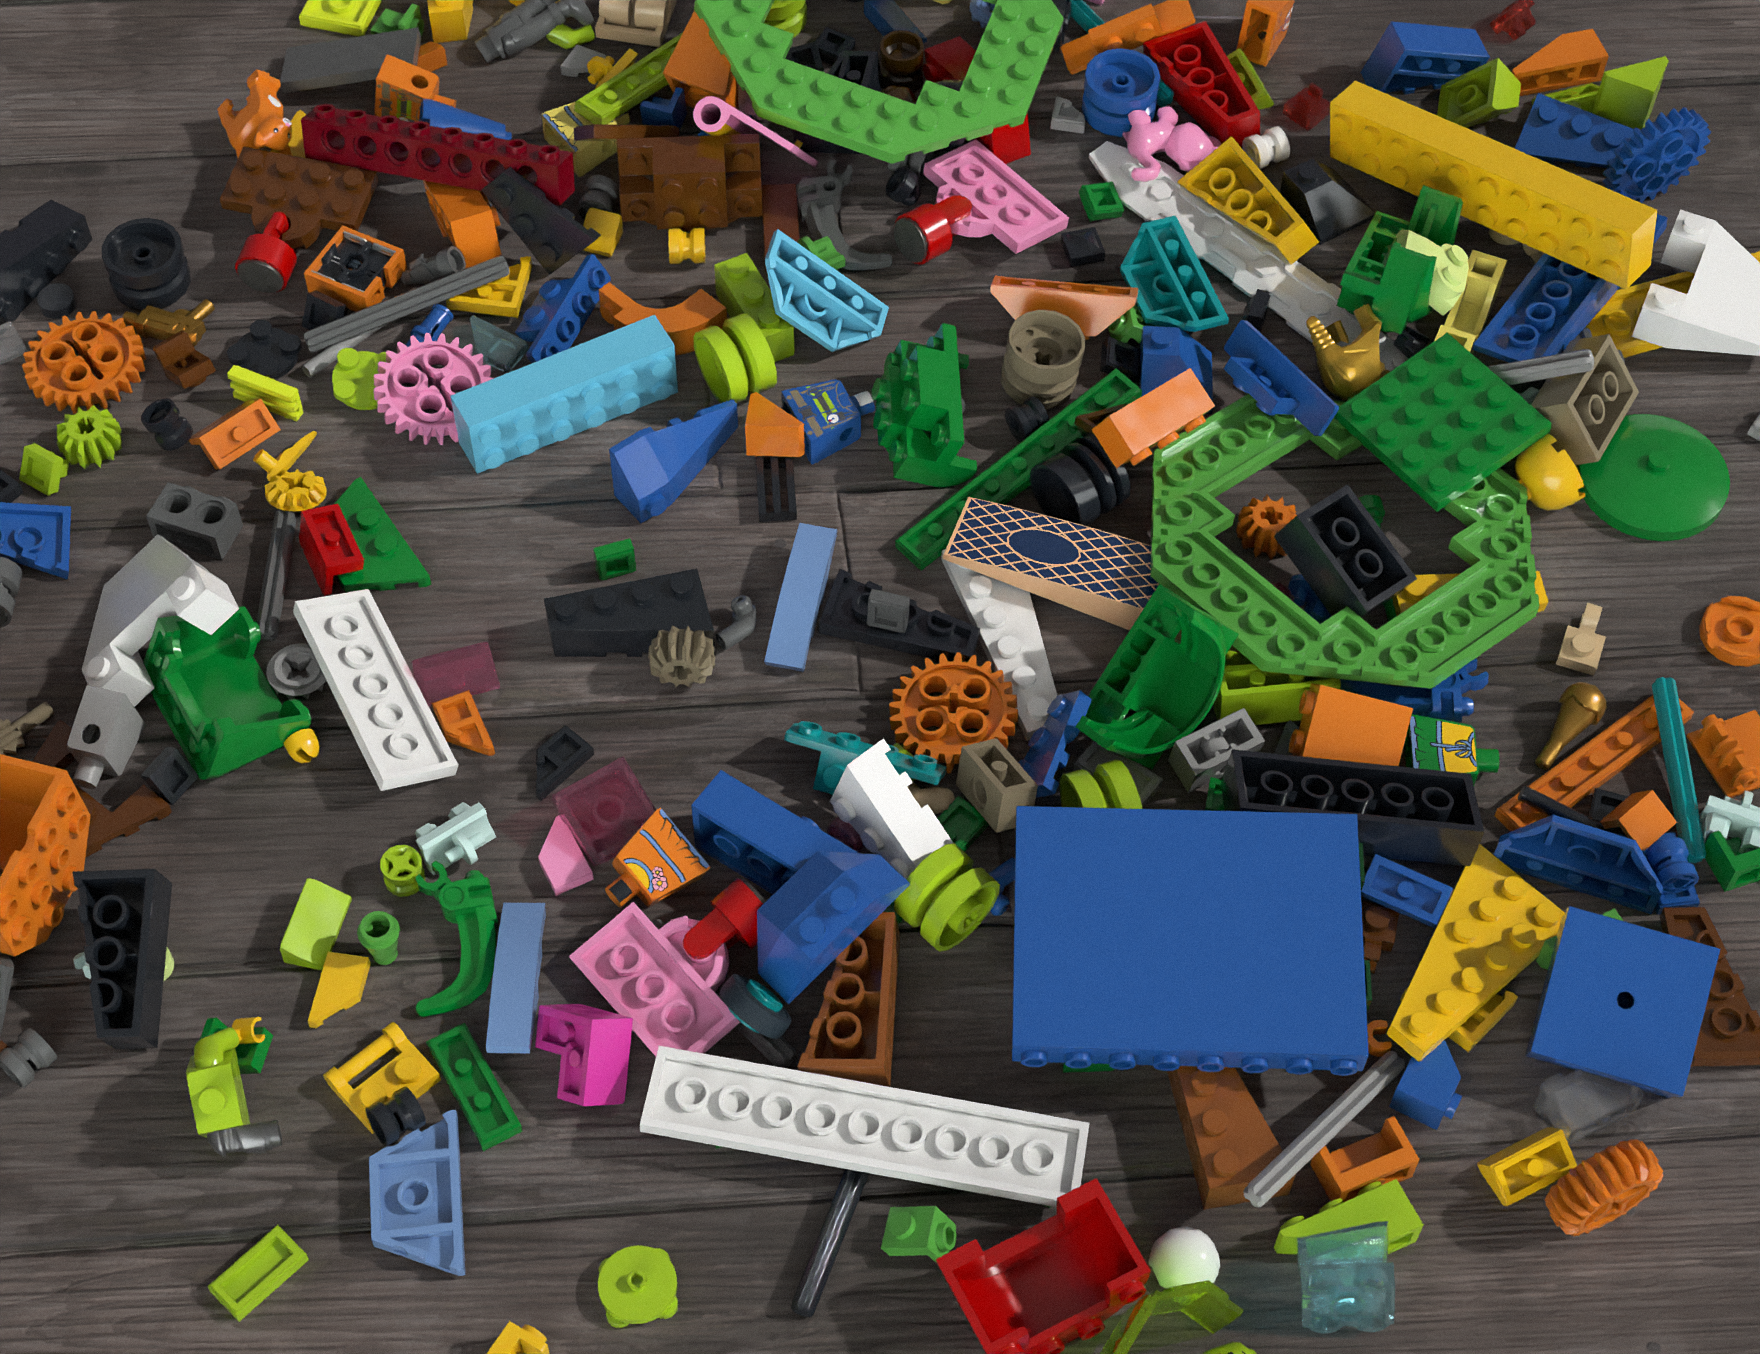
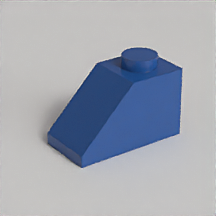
M1445 1040L1422 1061L1418 1062L1415 1058L1411 1057L1389 1106L1435 1130L1438 1129L1443 1116L1452 1120L1462 1099L1461 1095L1455 1093L1461 1076Z

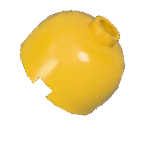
M1550 434L1545 435L1521 452L1516 458L1515 464L1517 481L1527 488L1528 500L1530 499L1538 508L1547 511L1562 509L1585 497V493L1578 491L1584 484L1575 464L1565 449L1560 452L1555 450L1551 444L1557 440Z

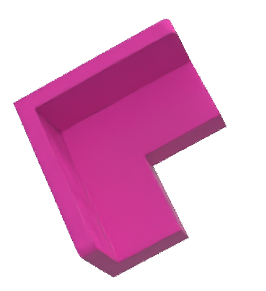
M583 1004L539 1005L535 1048L561 1055L558 1099L581 1106L624 1103L633 1018Z

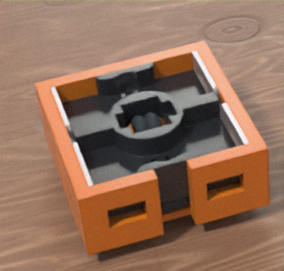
M342 225L304 272L308 293L313 291L321 292L346 304L345 306L355 312L380 303L385 298L384 289L386 287L393 288L402 276V273L407 270L404 249Z

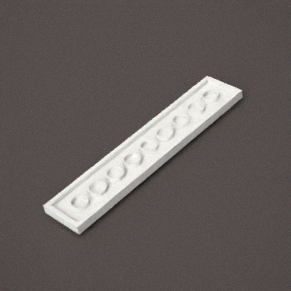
M665 1046L658 1047L640 1121V1132L1057 1207L1058 1197L1081 1186L1089 1130L1088 1122Z

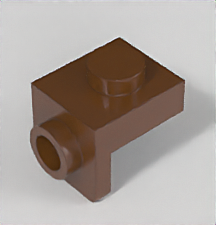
M184 331L174 334L153 347L167 378L184 389L202 384L206 380V376L216 371L210 358L195 350L188 334Z

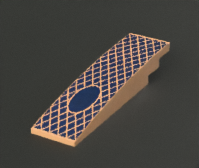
M968 497L942 558L1127 630L1132 628L1159 585L1150 576L1151 545L1066 520ZM1181 630L1175 639L1181 640ZM1231 646V648L1229 649V650H1232V651H1234V652L1240 653V652H1239L1236 648H1234L1233 646Z

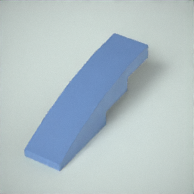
M799 523L772 624L764 660L766 665L804 672L810 641L815 632L820 604L823 603L838 532L837 529Z
M503 902L490 997L486 1041L487 1053H530L539 999L538 980L542 962V937L546 918L545 903Z

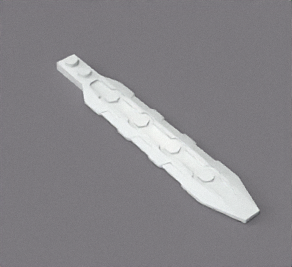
M1106 141L1089 154L1090 161L1104 181L1114 183L1123 205L1145 221H1154L1176 215L1198 259L1205 260L1233 281L1232 284L1250 298L1256 294L1257 289L1270 292L1269 295L1271 296L1268 307L1284 318L1288 326L1313 343V340L1306 326V321L1310 316L1318 318L1320 324L1324 325V328L1341 320L1348 335L1349 344L1361 333L1362 329L1355 315L1348 313L1344 308L1336 306L1341 292L1338 286L1333 283H1327L1298 261L1291 265L1276 246L1180 186L1177 181L1183 175L1167 163L1155 159L1161 166L1158 177L1152 181L1141 182L1135 181L1131 176V172L1134 168L1145 167L1139 163L1138 159H1134L1129 154L1127 148ZM1380 331V361L1385 364V369L1392 371L1407 361L1408 358L1393 345L1395 341Z

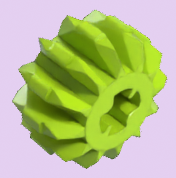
M93 405L88 411H83L78 407L75 415L64 414V423L57 425L58 441L56 443L59 451L63 453V456L66 457V460L71 465L79 463L86 469L91 463H95L101 468L102 460H114V451L122 449V430L119 422H116V419L113 418L108 409L99 411Z

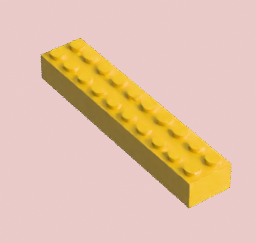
M1354 81L1330 102L1331 158L1418 197L1424 185L1461 198L1463 201L1461 216L1626 290L1651 266L1657 209L1358 81Z

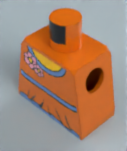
M660 807L614 858L612 865L621 876L608 885L605 891L609 898L620 908L636 895L649 908L698 881L711 867Z

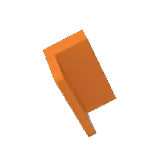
M259 398L242 403L191 436L189 442L191 445H200L215 470H220L281 429L262 399Z

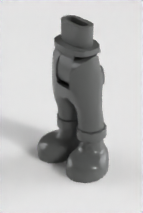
M525 0L510 11L503 13L493 26L485 29L487 34L476 40L475 44L488 63L498 56H501L502 59L506 58L504 51L506 54L512 55L534 45L547 36L555 27L565 23L566 18L573 17L583 25L591 24L594 18L584 0Z

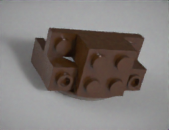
M759 134L617 139L622 222L645 221L657 226V230L680 228L683 232H690L693 228H704L706 231L717 227H728V223L740 217L763 216ZM725 172H737L726 180ZM643 175H653L654 182L648 180Z

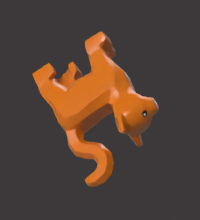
M256 69L247 78V86L250 89V95L246 98L248 105L239 111H234L232 109L234 106L232 100L227 98L217 108L222 126L227 132L231 146L236 150L237 159L243 146L260 150L266 146L281 154L291 155L288 144L292 138V123L287 118H284L283 105L277 98L281 82L279 79L270 76L269 73Z

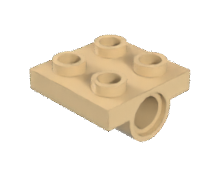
M599 0V18L595 26L596 38L661 47L677 0Z

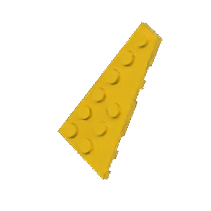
M1479 844L1471 866H1465L1386 1034L1418 1062L1422 1061L1443 1040L1450 1036L1539 956L1544 942L1557 936L1561 918L1565 915V912Z

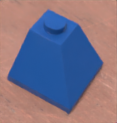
M1143 326L1139 356V388L1142 390V396L1191 368L1213 402L1212 353L1180 327ZM1213 408L1205 414H1212Z

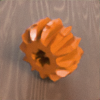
M1266 494L1262 501L1252 498L1248 506H1243L1240 511L1239 522L1236 528L1237 537L1242 539L1243 549L1254 547L1255 558L1261 552H1267L1268 557L1272 560L1276 555V551L1286 557L1287 554L1274 538V535L1297 516L1295 505L1285 506L1283 497L1278 501H1272L1268 494Z

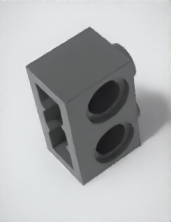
M169 482L146 516L153 538L158 534L174 546L219 560L224 559L243 527L237 503L223 496L215 497L199 492L191 486L182 487Z

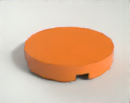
M1727 596L1721 598L1720 602L1710 604L1706 608L1699 624L1700 639L1706 649L1718 660L1733 666L1749 667L1760 664V602L1747 597Z

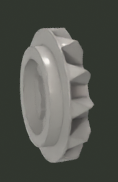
M306 643L292 644L282 648L271 658L267 667L269 684H271L277 695L282 693L290 700L295 696H303L308 700L310 693L316 690L322 692L323 684L327 681L309 644ZM290 666L299 671L306 668L308 677L303 678L300 675L294 677Z

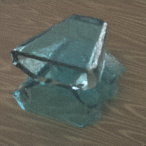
M1388 1221L1373 1222L1297 1238L1302 1327H1308L1311 1331L1326 1334L1338 1331L1343 1326H1354L1364 1332H1376L1385 1329L1389 1325H1394L1395 1276L1394 1262H1388Z

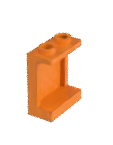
M1311 683L1309 690H1304L1300 699L1299 713L1303 715L1299 730L1295 729L1291 735L1289 752L1293 753V756L1399 766L1413 708Z

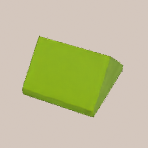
M1664 56L1605 71L1591 113L1632 129H1643L1646 120L1652 112L1669 62L1667 57Z

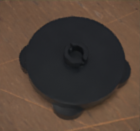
M257 320L250 325L249 333L245 334L236 344L228 348L227 356L230 363L275 380L293 369L298 360V353L302 349V344L297 335L289 334L278 328H272L270 322L266 320Z

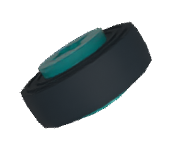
M733 974L722 986L720 995L723 1001L727 1004L730 1012L747 1028L771 1039H778L791 1024V1017L777 996L764 985L740 974Z

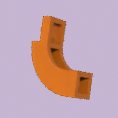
M610 282L599 289L600 313L609 324H614V331L655 315L675 345V356L694 352L693 338L695 333L710 326H718L722 329L723 323L727 319L726 307L702 289H699L684 302L662 309L649 308L636 303Z

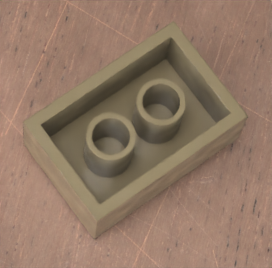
M1610 334L1571 340L1563 353L1584 349L1591 350L1595 361L1594 369L1590 372L1546 379L1531 404L1552 423L1548 434L1552 435L1557 441L1551 445L1557 452L1565 449L1575 465L1593 463L1600 460L1639 393Z

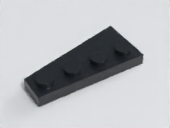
M839 568L819 623L820 634L939 660L940 654L944 653L948 662L954 661L957 652H960L962 662L966 663L975 654L980 636V628L938 610L932 612L923 610L917 606V601L910 599L908 625L905 633L867 625L868 599L871 590L882 591L883 587L871 581L863 584L851 579L852 573Z

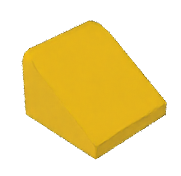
M591 207L586 214L583 227L587 230L592 227L601 236L583 249V251L611 257L623 234L622 217L616 213Z

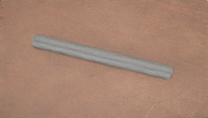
M1387 1051L1248 1184L1243 1191L1244 1197L1250 1200L1253 1206L1262 1207L1405 1068L1404 1059L1398 1057L1395 1051Z

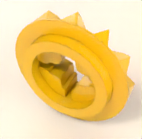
M297 469L295 472L289 473L283 470L281 476H271L269 483L265 485V497L268 503L284 511L298 512L314 508L321 504L327 495L323 477L315 476L313 471L303 473Z

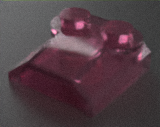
M624 757L615 760L552 796V801L558 809L559 817L569 827L594 866L614 859L656 811Z

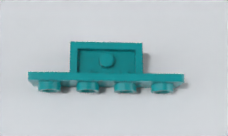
M809 721L794 723L786 731L784 740L787 742L821 751L813 789L832 795L846 766L874 746L861 742L860 737L847 732L830 733L823 731L821 725ZM887 744L891 750L885 753V755L899 775L906 771L910 778L937 785L945 776L947 767L937 764L935 758L921 754L914 755V757L899 753L897 747Z

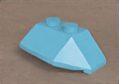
M779 229L774 231L765 257V265L775 314L831 352L877 338L881 335L889 310L886 304Z

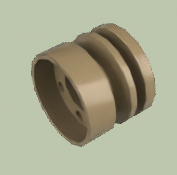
M1049 310L1027 312L1014 321L1009 330L1006 353L1001 368V383L1006 393L1012 399L1023 405L1027 398L1033 396L1041 401L1045 409L1060 406L1070 399L1076 387L1079 367L1085 351V336L1079 325L1068 316Z

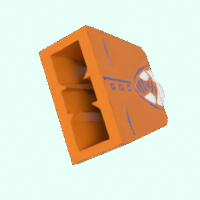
M1248 0L1236 50L1241 48L1249 61L1266 67L1286 36L1295 0ZM1267 32L1262 40L1258 37L1259 33Z

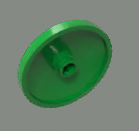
M1653 414L1626 415L1598 462L1577 465V470L1584 484L1579 490L1585 493L1583 499L1590 509L1611 527L1630 536L1651 541L1681 540L1702 532L1721 513L1730 489L1729 471L1725 460L1707 437L1683 422Z

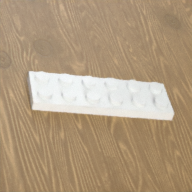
M369 589L295 601L293 613L380 791L456 775L458 763Z

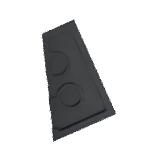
M511 167L482 189V192L549 275L601 236L592 227L587 230L575 221V215L565 207L560 210L548 201L545 192Z

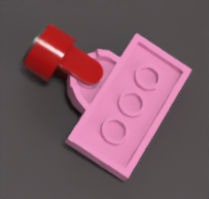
M975 139L925 163L923 175L939 188L936 202L934 205L929 203L922 204L900 215L895 221L894 237L901 253L909 261L921 265L948 252L952 245V238L957 235L983 237L993 234L1017 254L1066 229L1069 217Z
M737 878L710 901L714 910L701 921L683 916L672 919L659 930L640 908L632 902L574 951L569 958L618 1014L633 1018L632 1031L655 1057L659 1046L706 1053L740 1023L715 991L725 980L728 971V949L739 940L749 949L754 948L758 944L757 910L766 901L747 880Z

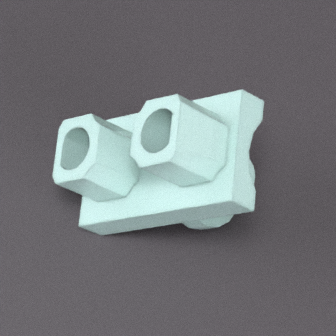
M1745 790L1740 801L1725 796L1724 800L1709 796L1703 811L1700 813L1704 843H1706L1710 833L1719 830L1725 840L1727 836L1731 838L1738 837L1742 840L1739 849L1741 854L1760 848V807L1751 805L1753 793Z
M462 802L451 809L448 815L450 820L438 827L435 824L427 823L416 830V842L428 870L433 875L436 874L431 866L434 861L443 864L444 868L463 858L469 865H472L478 861L475 850L496 838L487 819V812L479 802L472 807Z

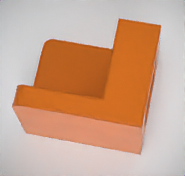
M1653 790L1632 793L1603 818L1600 823L1605 829L1620 827L1627 838L1636 840L1641 851H1645L1674 826L1677 821Z

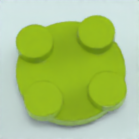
M353 348L341 349L337 354V364L332 374L334 397L354 409H377L378 400L374 399V374H379L378 363L386 362V352L377 354L369 351L357 352Z
M642 1245L630 1246L617 1251L611 1257L601 1262L599 1266L598 1292L600 1300L606 1309L607 1321L611 1326L623 1328L629 1324H643L657 1318L668 1319L677 1312V1276L670 1257L665 1250Z

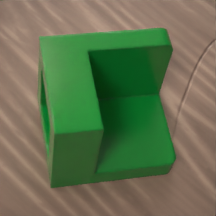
M1718 830L1710 833L1705 843V860L1724 892L1760 881V848L1741 854L1739 849L1742 840L1738 837L1725 840L1722 833Z

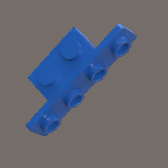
M595 254L585 257L573 278L550 280L540 287L539 294L532 306L524 313L523 320L515 333L522 342L534 341L526 353L531 363L567 350L572 346L599 301V289L611 281V276Z
M1241 320L1224 346V350L1231 357L1223 369L1234 379L1233 384L1241 391L1249 393L1257 401L1256 406L1262 412L1271 416L1275 414L1293 415L1314 436H1322L1338 412L1339 406L1252 324L1246 320Z

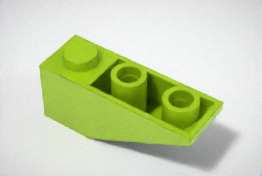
M1397 1179L1384 1185L1377 1181L1362 1188L1358 1192L1357 1197L1344 1202L1341 1198L1330 1201L1314 1216L1307 1219L1304 1216H1297L1288 1220L1280 1227L1274 1249L1277 1254L1379 1259L1415 1243L1424 1224Z

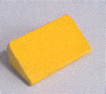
M1551 1127L1544 1128L1477 1163L1481 1174L1503 1206L1506 1207L1552 1184L1569 1173L1570 1169L1578 1166L1563 1130Z

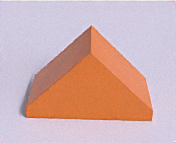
M759 393L750 394L745 422L746 456L801 457L804 455V423Z

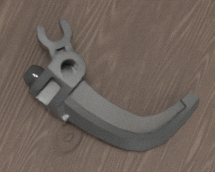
M832 159L827 164L826 176L815 178L811 176L802 177L796 186V193L802 221H806L813 240L816 241L828 236L836 251L845 258V266L842 267L844 269L871 270L891 267V255L887 253H880V255L856 251L846 243L838 227L835 214L841 208L844 186H847L852 181L853 166L848 164L845 173L837 174L835 173L836 160Z

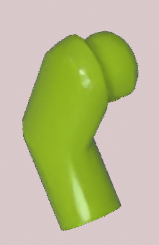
M562 24L555 27L546 38L563 49H570L576 45H582L595 40V34L590 24L576 29Z

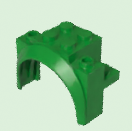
M1423 185L1410 222L1376 211L1343 274L1340 283L1342 289L1336 306L1344 308L1348 313L1355 315L1353 311L1369 304L1373 313L1382 322L1380 330L1398 334L1405 330L1408 323L1411 324L1429 315L1433 310L1429 305V296L1437 257L1427 256L1401 247L1402 244L1397 242L1396 235L1401 230H1410L1440 247L1443 244L1453 246L1463 205L1462 199Z
M1159 584L1088 695L1092 701L1086 716L1083 715L1076 728L1106 750L1115 752L1153 769L1164 750L1174 746L1175 741L1192 733L1210 711L1223 681L1226 654L1239 634L1170 589ZM1180 630L1181 642L1175 639ZM1129 709L1136 711L1135 714L1123 720Z

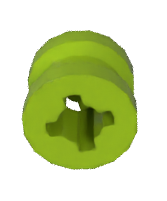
M396 845L389 848L383 854L380 860V869L384 876L387 890L393 895L400 897L417 893L419 887L415 877L420 874L425 880V871L419 852L408 845ZM403 872H408V873H409L408 875L397 876L399 873H403Z

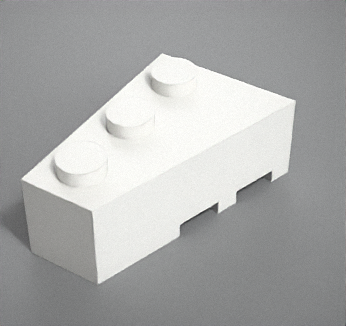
M882 739L846 766L830 803L833 805L837 816L842 821L849 822L859 833L864 846L869 851L881 855L897 872L907 879L913 870L931 853L944 845L954 843L928 804L922 808L919 806L907 788L912 783V780L906 771L900 775L897 773L885 755L891 749L885 740Z

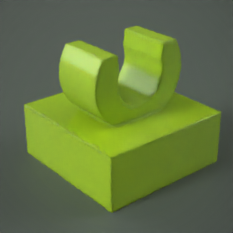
M36 443L25 446L19 480L47 496L54 494L59 490L60 478L66 477L68 474L69 461L63 460V458L55 455L54 452L48 451Z

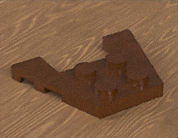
M62 720L58 721L32 762L64 770L75 760L74 756L67 749V742L72 728ZM74 783L90 813L86 857L102 850V844L122 834L128 837L140 831L138 826L155 817L161 820L172 813L169 804L144 784L113 812H110Z

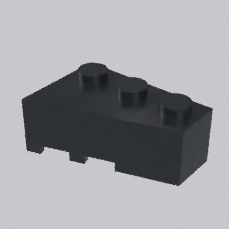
M843 51L827 72V74L881 92L883 78L877 51ZM792 129L794 141L799 140L803 143L800 149L804 152L862 154Z

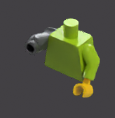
M261 1017L238 1018L233 1022L232 1028H225L200 1039L194 1047V1055L190 1057L186 1070L198 1135L208 1138L209 1144L214 1151L223 1157H226L227 1153H234L236 1151L266 1154L267 1151L273 1150L274 1147L283 1145L278 1120L250 1124L235 1050L238 1044L260 1043L265 1039V1034H254V1025L257 1021L262 1020Z

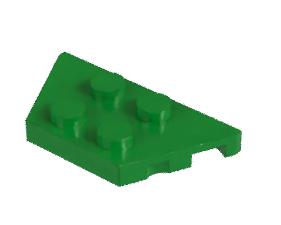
M361 477L355 479L334 503L339 504L364 558L363 570L335 576L345 593L365 589H376L379 591L395 590V584L418 582L419 588L431 585L430 575Z

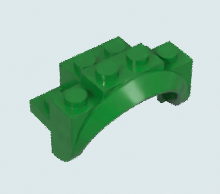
M942 323L936 334L929 337L926 345L900 340L894 352L889 353L886 357L884 374L881 378H877L873 384L872 399L876 400L873 427L877 429L878 445L885 447L889 453V461L893 462L894 478L934 487H951L967 481L977 472V460L957 456V453L965 443L959 370L961 368L967 369L969 366V355L958 353L956 326ZM922 430L931 431V439Z

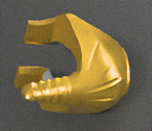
M1369 304L1353 311L1362 331L1350 344L1341 320L1332 323L1326 328L1320 324V320L1315 316H1310L1306 321V326L1309 329L1308 332L1315 347L1317 365L1322 381L1330 392L1343 401H1347L1348 397L1356 396L1391 372L1385 369V364L1380 361L1379 334L1382 322L1373 313Z

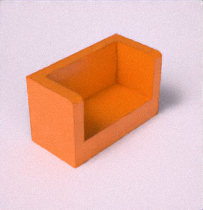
M1395 1116L1385 1119L1381 1131L1377 1134L1331 1153L1324 1146L1312 1158L1310 1165L1330 1201L1341 1198L1345 1202L1357 1197L1358 1192L1362 1188L1373 1182L1380 1181L1384 1185L1395 1179L1398 1182H1402L1411 1178L1420 1159Z

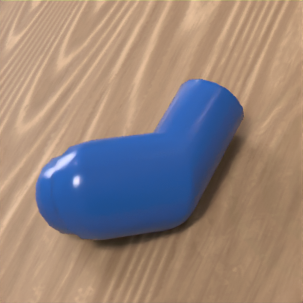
M1015 858L1008 859L988 873L1000 884L999 895L990 910L994 916L1002 915L1008 909L1007 905L1010 904L1009 898L1002 893L1005 886L1015 880Z

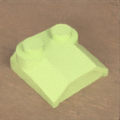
M1410 230L1399 231L1396 237L1397 242L1402 244L1401 247L1427 256L1437 257L1429 305L1444 316L1453 308L1465 290L1469 269L1467 254L1457 245L1443 244L1440 247Z

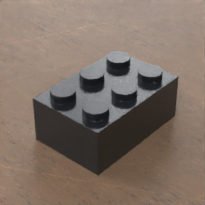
M1349 485L1344 486L1300 513L1274 535V538L1331 616L1345 607H1349L1358 616L1363 618L1394 598L1417 579Z

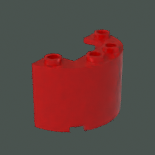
M1097 1178L1058 1197L1056 1215L985 1251L982 1250L977 1239L935 1259L985 1354H1060L1064 1351L1065 1344L1078 1337L1081 1340L1093 1338L1104 1330L1105 1325L1103 1322L1126 1304L1138 1300L1146 1293L1147 1290L1144 1285L1151 1273L1150 1268Z

